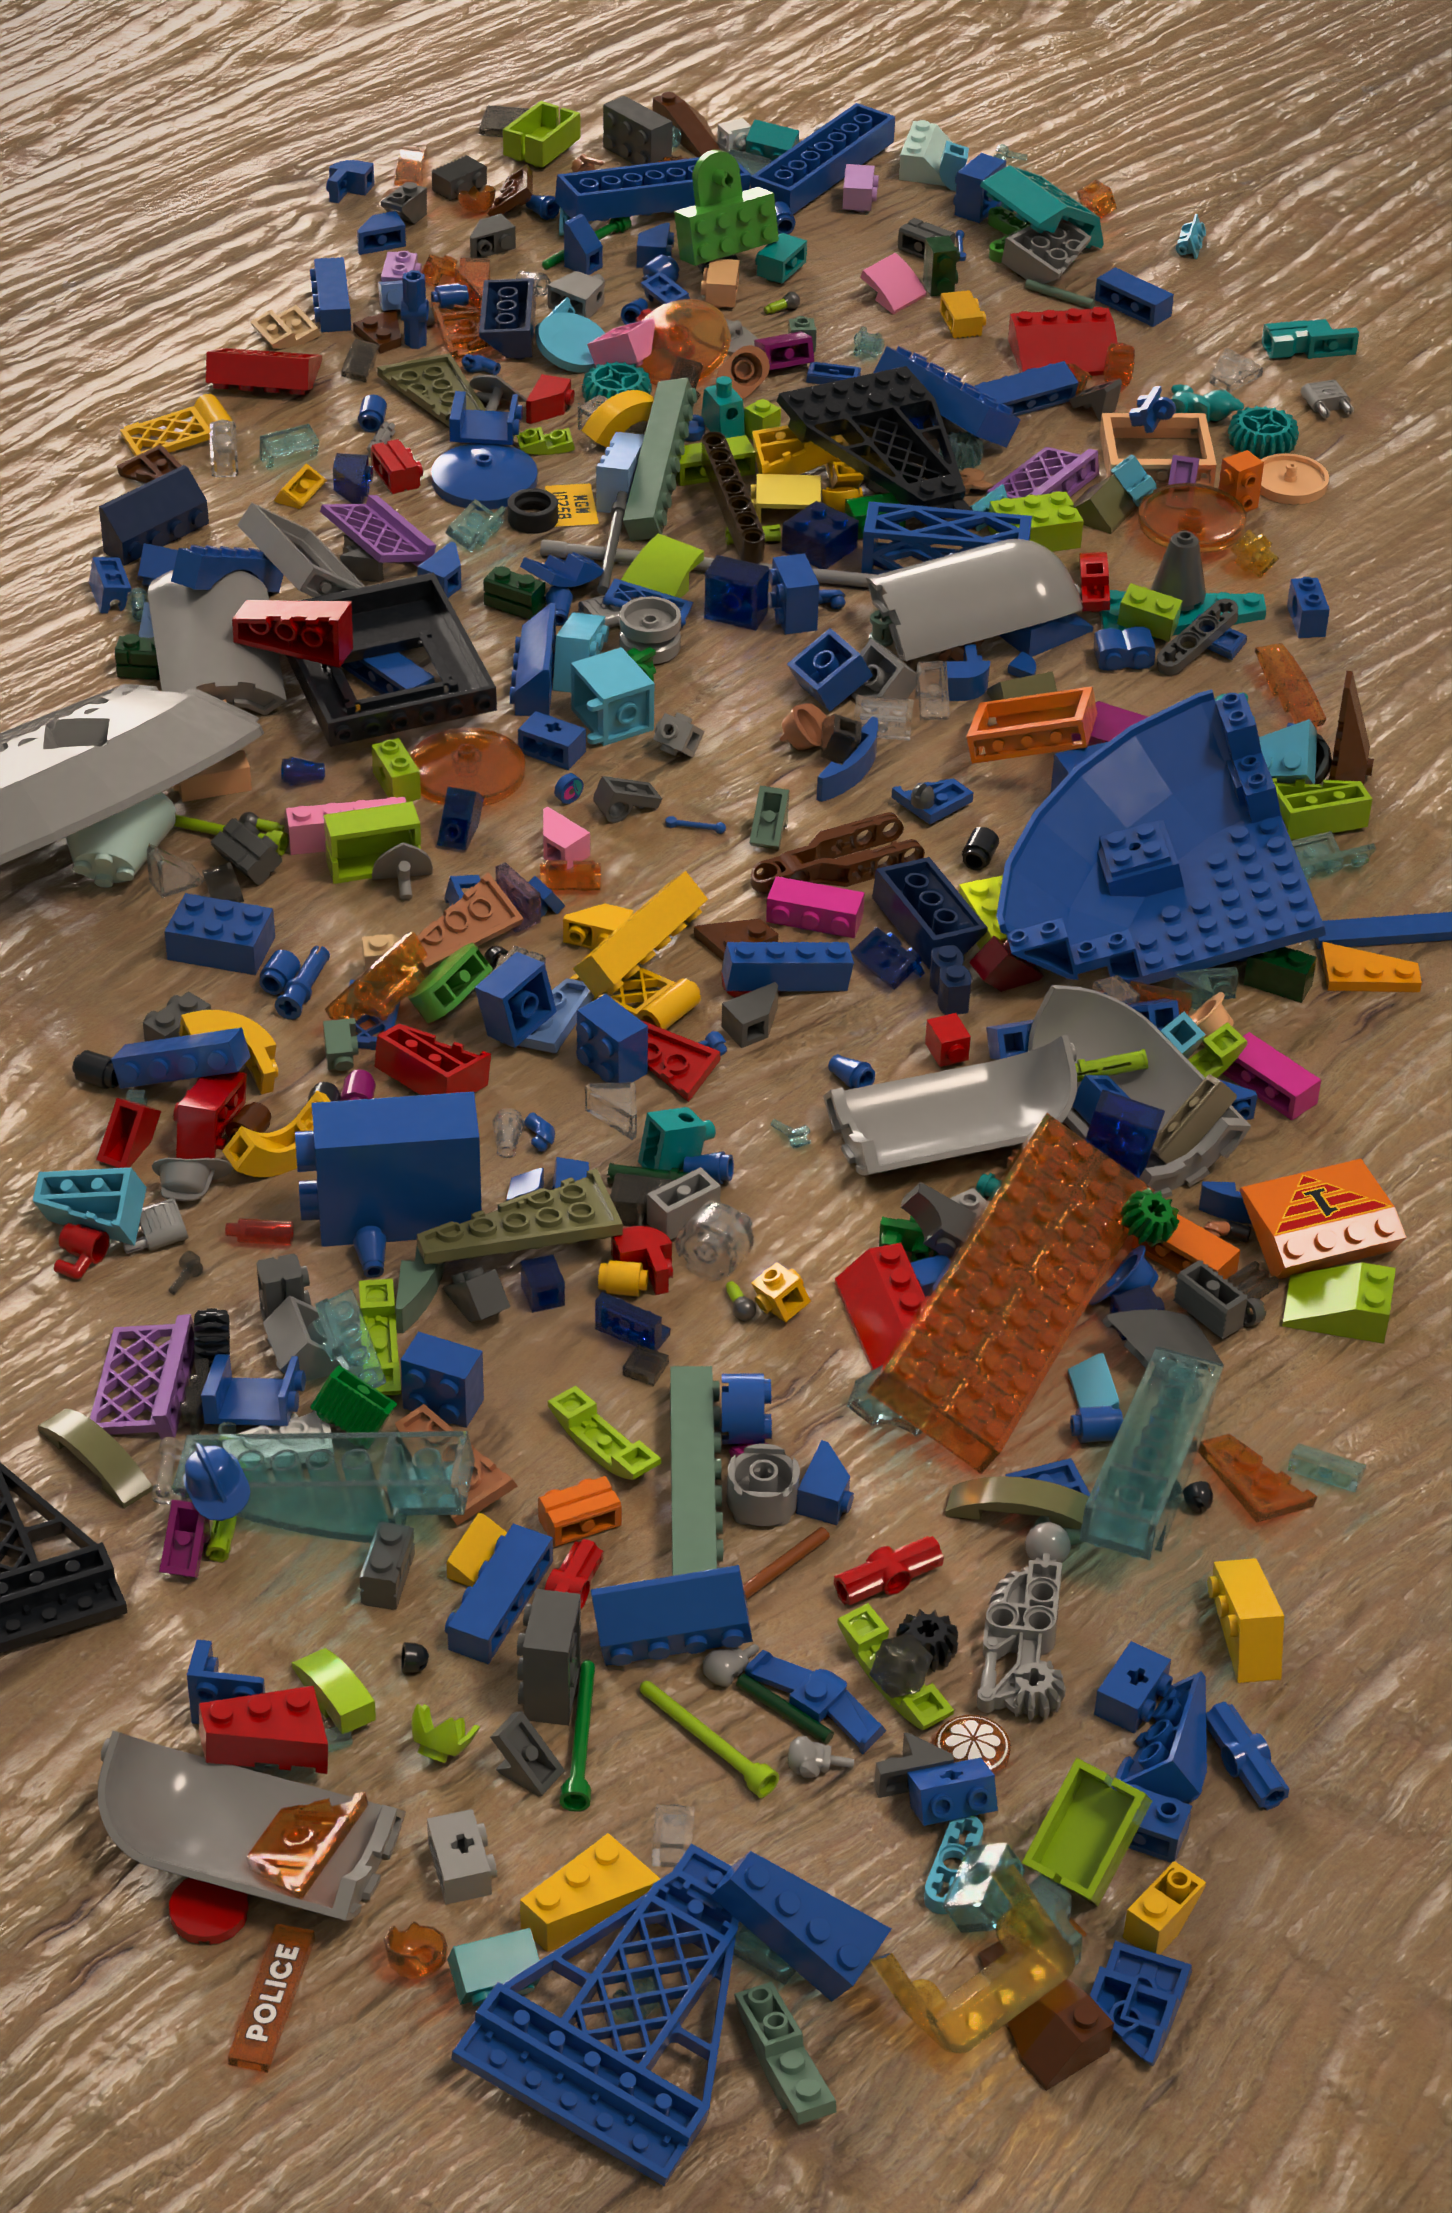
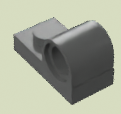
M606 776L601 777L593 796L594 803L607 820L612 823L623 821L629 815L633 806L640 809L645 807L658 809L662 801L661 796L649 782Z

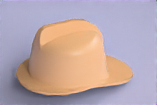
M1223 992L1212 996L1195 1013L1189 1016L1206 1034L1204 1038L1227 1022L1231 1026L1234 1024L1233 1019L1222 1005L1225 997Z

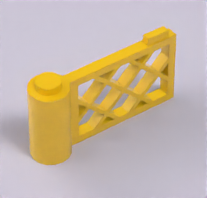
M204 394L196 400L195 405L140 424L136 422L124 426V429H121L120 432L133 455L137 456L148 451L140 452L143 446L152 449L161 444L170 453L210 439L225 443L235 436L237 427L217 397L212 394ZM192 417L190 422L181 421L183 419ZM162 426L167 427L165 430L157 429ZM175 428L184 429L183 432L174 431ZM192 431H199V432H200V433H197V434H190ZM137 434H142L141 438L131 437ZM151 436L159 437L158 440H151L149 438ZM167 439H175V440H176V441H173V442H165Z
M642 967L633 975L640 979L623 981L624 984L616 990L620 991V995L609 996L638 1019L665 1030L701 1001L700 989L693 981L682 978L674 982ZM577 974L569 978L582 981ZM651 987H660V988H662V989H660V990H658V991H649V992H646V988H651ZM642 989L640 993L624 994V990ZM601 994V995H599L598 997H595V996H594V998L592 999V1001H594V1000L600 998V997L603 996L604 994ZM644 1002L636 1009L626 1005L627 1003Z

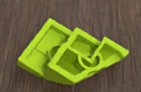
M658 533L636 556L621 580L681 598L689 591V572L704 560V550Z

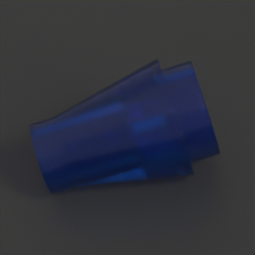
M292 756L289 759H282V782L295 785L324 780V763Z

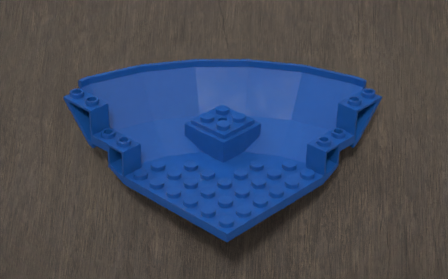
M1212 689L1203 691L1129 726L1078 764L1033 812L1005 862L996 914L1000 931L1007 935L1013 955L1067 979L1079 980L1077 974L1107 966L1112 983L1147 985L1326 935L1323 921L1282 819L1276 787L1262 754L1257 725L1244 693H1228L1222 699L1215 701Z

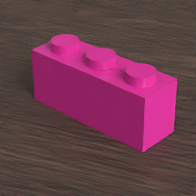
M776 876L767 897L766 922L855 938L863 918L865 892Z
M1250 1032L1243 1036L1247 1040L1248 1045L1228 1069L1222 1073L1241 1087L1254 1090L1259 1099L1290 1120H1294L1318 1103L1321 1079Z

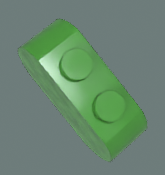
M474 943L467 944L443 960L408 995V999L427 1023L434 1022L458 1006L493 968Z

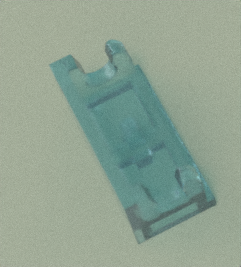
M310 424L260 436L259 458L262 462L267 461L266 467L268 469L274 466V458L311 449L310 456L314 457L318 454L319 439Z

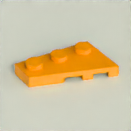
M1322 942L1321 955L1328 991H1421L1422 981L1419 966L1416 962Z

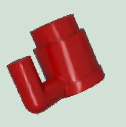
M66 1224L59 1236V1246L69 1254L79 1258L75 1265L58 1259L54 1264V1271L73 1279H81L91 1263L98 1264L105 1257L110 1243L108 1233L83 1224Z

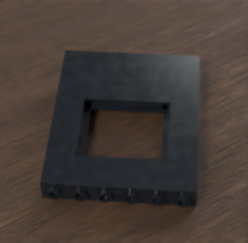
M434 572L298 600L352 601L353 650L343 664L424 647L442 682L357 700L341 667L286 655L330 747L497 711L496 686ZM445 685L449 688L448 692H444ZM360 704V710L356 712L355 705Z

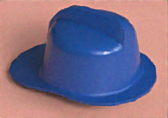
M1144 1245L1136 1247L1125 1257L1114 1274L1091 1297L1089 1305L1093 1306L1108 1296L1125 1305H1134L1142 1302L1149 1295L1158 1280V1274L1144 1257L1146 1251Z
M201 1443L195 1444L196 1451L186 1461L183 1477L185 1488L199 1514L209 1520L223 1521L233 1518L249 1502L251 1493L249 1482L233 1454L216 1445L204 1447Z

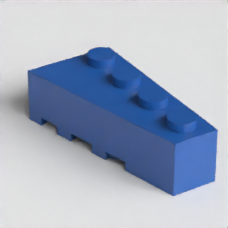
M752 1851L748 1852L730 1867L710 1895L831 2002L854 1986L892 1929Z

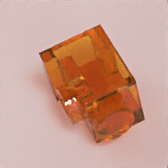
M1094 180L1076 191L1080 204L1099 216L1100 219L1117 209L1111 188L1098 180Z

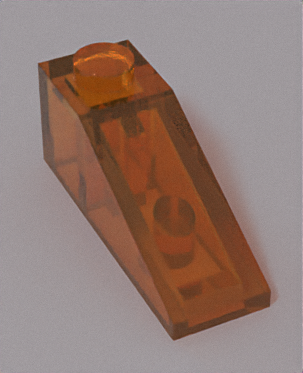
M460 258L459 268H455V283L467 286L469 304L481 316L484 280H490V259Z

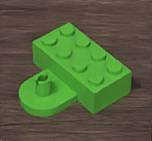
M711 150L704 153L696 162L692 175L695 205L674 211L680 260L696 266L779 241L774 193L760 187L742 191L740 168L737 160L731 154L721 150Z

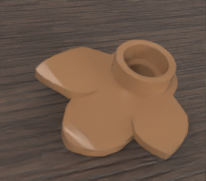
M965 468L960 471L966 489L965 494L970 493V488L986 490L993 487L992 483L983 480L985 473L979 469Z

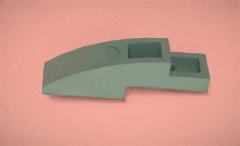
M772 1981L735 1993V2002L750 2042L782 2109L788 2108L798 2125L836 2113V2100L806 2051L803 2043V2033Z

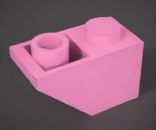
M544 808V859L566 872L590 856V832L551 808Z

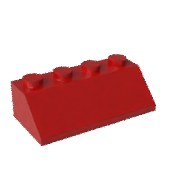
M902 1243L869 1248L835 1278V1285L874 1378L940 1366L943 1336Z

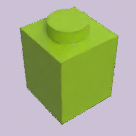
M763 398L745 407V435L753 440L752 431L780 427L781 408Z

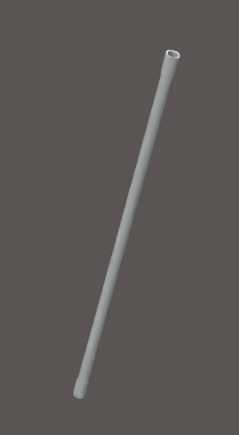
M542 539L540 554L541 556L552 555L554 557L566 558L569 553L572 554L574 552L592 560L603 561L606 547ZM617 548L614 562L632 563L640 553V550ZM704 557V560L693 570L768 577V571L772 569V564H746L738 560ZM812 568L819 583L868 587L866 578L877 575Z

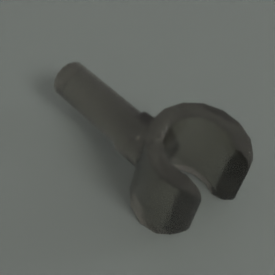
M193 1251L185 1252L180 1258L179 1266L183 1271L168 1289L173 1295L177 1293L191 1276L198 1277L203 1272V1265L200 1263L201 1259Z

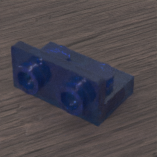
M878 927L851 951L853 957L893 990L913 972L919 977L925 974L920 964L922 958L910 947L906 950L901 946V941L892 932L889 931L886 934Z
M604 1292L595 1300V1329L652 1354H655L670 1336L671 1329L662 1325V1317L651 1311L634 1306Z

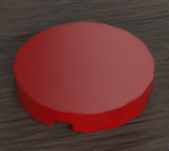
M193 1878L183 1880L174 1889L169 1900L171 1925L179 1936L195 1944H199V1941H209V1945L219 1944L234 1937L244 1927L249 1910L247 1893Z

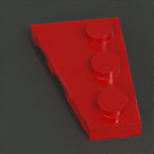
M642 1021L648 1025V1069L689 1102L720 1062V1051Z

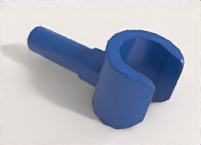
M717 1031L710 1032L705 1040L698 1042L720 1051V1056L727 1052V1048L724 1045L726 1040Z

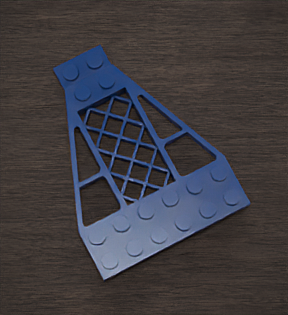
M691 1843L673 1871L655 1882L648 1893L505 1983L497 1982L476 2011L475 2021L453 2050L451 2060L665 2187L705 2125L710 2109L731 1965L739 1921L710 1895L732 1866ZM657 1923L666 1928L669 1935L650 1939L646 1925ZM624 1926L592 1973H587L567 1961L616 1929ZM639 1931L641 1941L632 1942ZM692 1943L702 1949L704 1956L684 1959L681 1945ZM673 1947L676 1961L657 1964L653 1950ZM645 1952L649 1965L629 1969L625 1955ZM619 1961L621 1971L611 1972ZM702 1968L694 1982L691 1983L688 1970ZM552 1970L582 1987L561 2018L517 1992ZM680 1972L684 1986L664 1989L660 1975ZM652 1977L656 1991L636 1994L632 1980ZM713 1978H717L720 1981L712 2038L709 2044L683 2029L681 2025ZM624 1982L628 1996L608 1999L604 1985ZM598 1991L600 2001L590 2003ZM682 1998L671 2015L668 2000ZM659 2002L663 2017L643 2020L640 2006ZM631 2007L635 2022L615 2025L612 2011ZM603 2012L607 2027L587 2030L583 2016ZM662 2029L652 2045H650L647 2031ZM639 2033L643 2048L622 2051L619 2036ZM611 2038L613 2049L598 2040ZM670 2043H678L708 2061L702 2101L651 2072Z

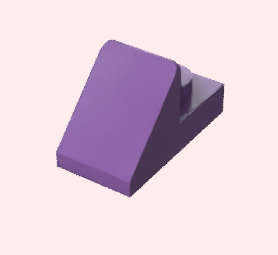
M1173 455L1165 508L1191 512L1196 491L1195 485L1199 458Z

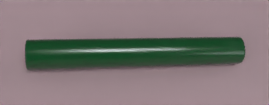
M742 1674L736 1682L738 1688L825 1745L833 1738L834 1732L746 1674Z

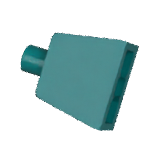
M721 376L716 379V385L704 389L701 416L704 419V425L710 432H720L726 438L745 435L744 405L742 398L732 388V379L727 376Z
M687 1107L649 1112L646 1115L638 1163L644 1168L671 1170L674 1167L679 1168L680 1171L683 1169L686 1156L701 1155L704 1141L713 1139L716 1135L715 1126L710 1120L702 1121Z

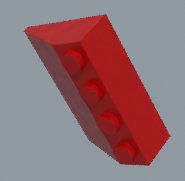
M1094 307L1093 309L1081 310L1071 308L1064 311L1045 310L1043 312L1021 311L1010 314L1008 342L1020 373L1030 368H1040L1048 364L1065 361L1075 377L1122 374L1123 369L1115 324L1109 308Z
M219 348L207 351L206 383H213V388L228 389L229 385H239L238 390L254 391V387H264V392L279 393L280 388L290 389L289 394L305 395V390L313 388L322 362V355Z

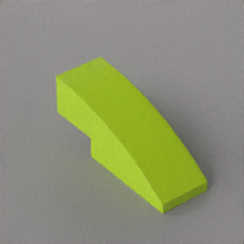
M324 1648L292 1662V1668L304 1687L314 1686L319 1709L325 1719L330 1717L342 1735L376 1720L375 1700L354 1672L333 1652Z

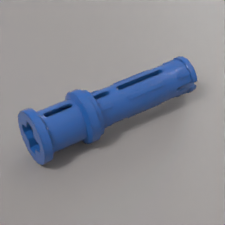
M314 946L311 949L297 976L286 983L284 994L280 995L275 1001V1009L283 1018L291 1020L298 1018L303 1010L302 1005L310 1000L312 996L311 987L330 958V953L325 947L322 946L318 954L316 953L319 946Z

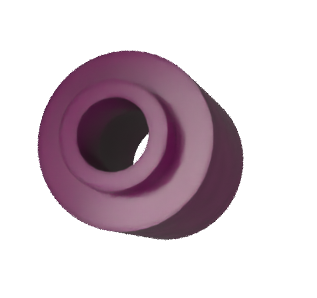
M361 1069L350 1072L344 1079L340 1101L374 1099L376 1084L373 1076Z

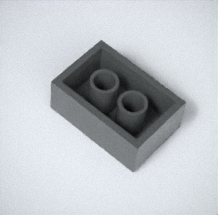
M626 96L619 97L603 104V147L635 165L672 161V121Z
M535 1589L533 1603H526L524 1609L523 1626H527L526 1632H520L517 1641V1656H523L519 1659L517 1680H523L519 1685L518 1704L524 1705V1714L529 1721L569 1726L581 1666V1594Z

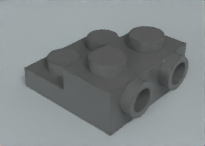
M189 991L181 997L174 995L170 998L165 1008L159 1012L151 1011L146 1015L143 1022L145 1041L179 1037L181 1015L195 1011L211 1010V1005Z

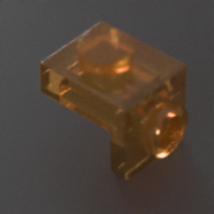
M430 254L423 267L422 274H425L426 282L435 287L438 286L442 275L461 280L465 270L458 266V261L451 256L444 255V258Z

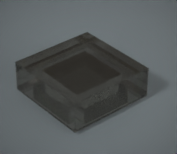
M637 1345L623 1366V1376L654 1386L669 1364V1355Z

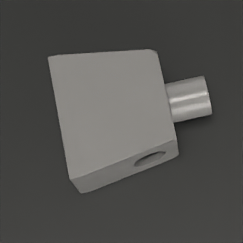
M574 271L547 285L548 307L553 309L568 297L575 310V314L590 319L604 303L605 280L600 274L589 276L582 272Z

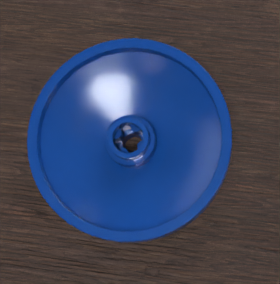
M480 443L461 445L440 455L431 469L433 489L442 499L456 506L476 510L508 507V499L513 493L523 489L536 488L538 482L537 466L534 460L524 451L509 445Z

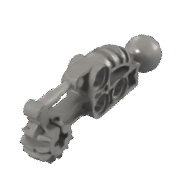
M1052 1522L1039 1523L1030 1529L1025 1540V1549L1030 1559L1028 1567H1023L1021 1572L1011 1570L1005 1575L1004 1579L998 1582L995 1591L991 1595L990 1604L986 1612L983 1639L985 1667L982 1671L981 1686L977 1692V1708L981 1712L989 1713L994 1709L1000 1710L1007 1707L1015 1714V1717L1027 1714L1031 1722L1035 1715H1039L1046 1720L1049 1711L1058 1712L1061 1701L1065 1697L1066 1687L1064 1686L1061 1670L1053 1669L1051 1660L1048 1662L1040 1660L1042 1654L1050 1652L1055 1646L1062 1563L1066 1560L1071 1549L1067 1531L1060 1525ZM1009 1652L1018 1653L1017 1663L996 1685V1661Z

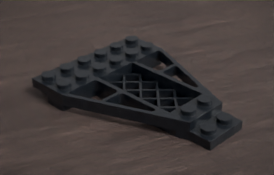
M907 366L779 393L776 402L790 417L788 427L802 443L813 442L891 492L900 504L973 511L964 501L966 489L936 400ZM929 415L933 427L917 429L909 419ZM842 435L849 443V446L844 447L830 437ZM927 440H938L943 458ZM939 517L947 522L958 520L953 518Z
M0 1462V1532L7 1533L4 1540L0 1541V1562L5 1555L18 1559L13 1567L0 1564V1653L128 1613L126 1601L116 1581L114 1567L103 1542L97 1544ZM10 1491L16 1493L47 1521L30 1527H24ZM5 1515H7L9 1521H5L2 1519ZM63 1533L81 1548L38 1561L31 1543ZM16 1540L18 1542L19 1547L13 1545V1543Z

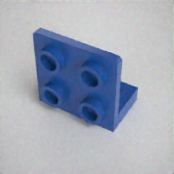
M196 1640L187 1672L191 1722L193 1724H199V1703L265 1693V1683L262 1677L218 1672L219 1659L218 1657H213L212 1641Z

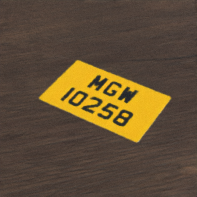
M590 483L545 486V490L554 494L558 500V523L555 527L599 524Z

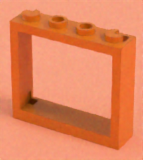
M1093 686L979 703L966 736L972 764L1087 748L1098 714ZM996 717L997 724L988 725L989 718ZM1072 733H1079L1081 740L1073 741ZM983 747H984L986 754H982V755H981V752H982Z

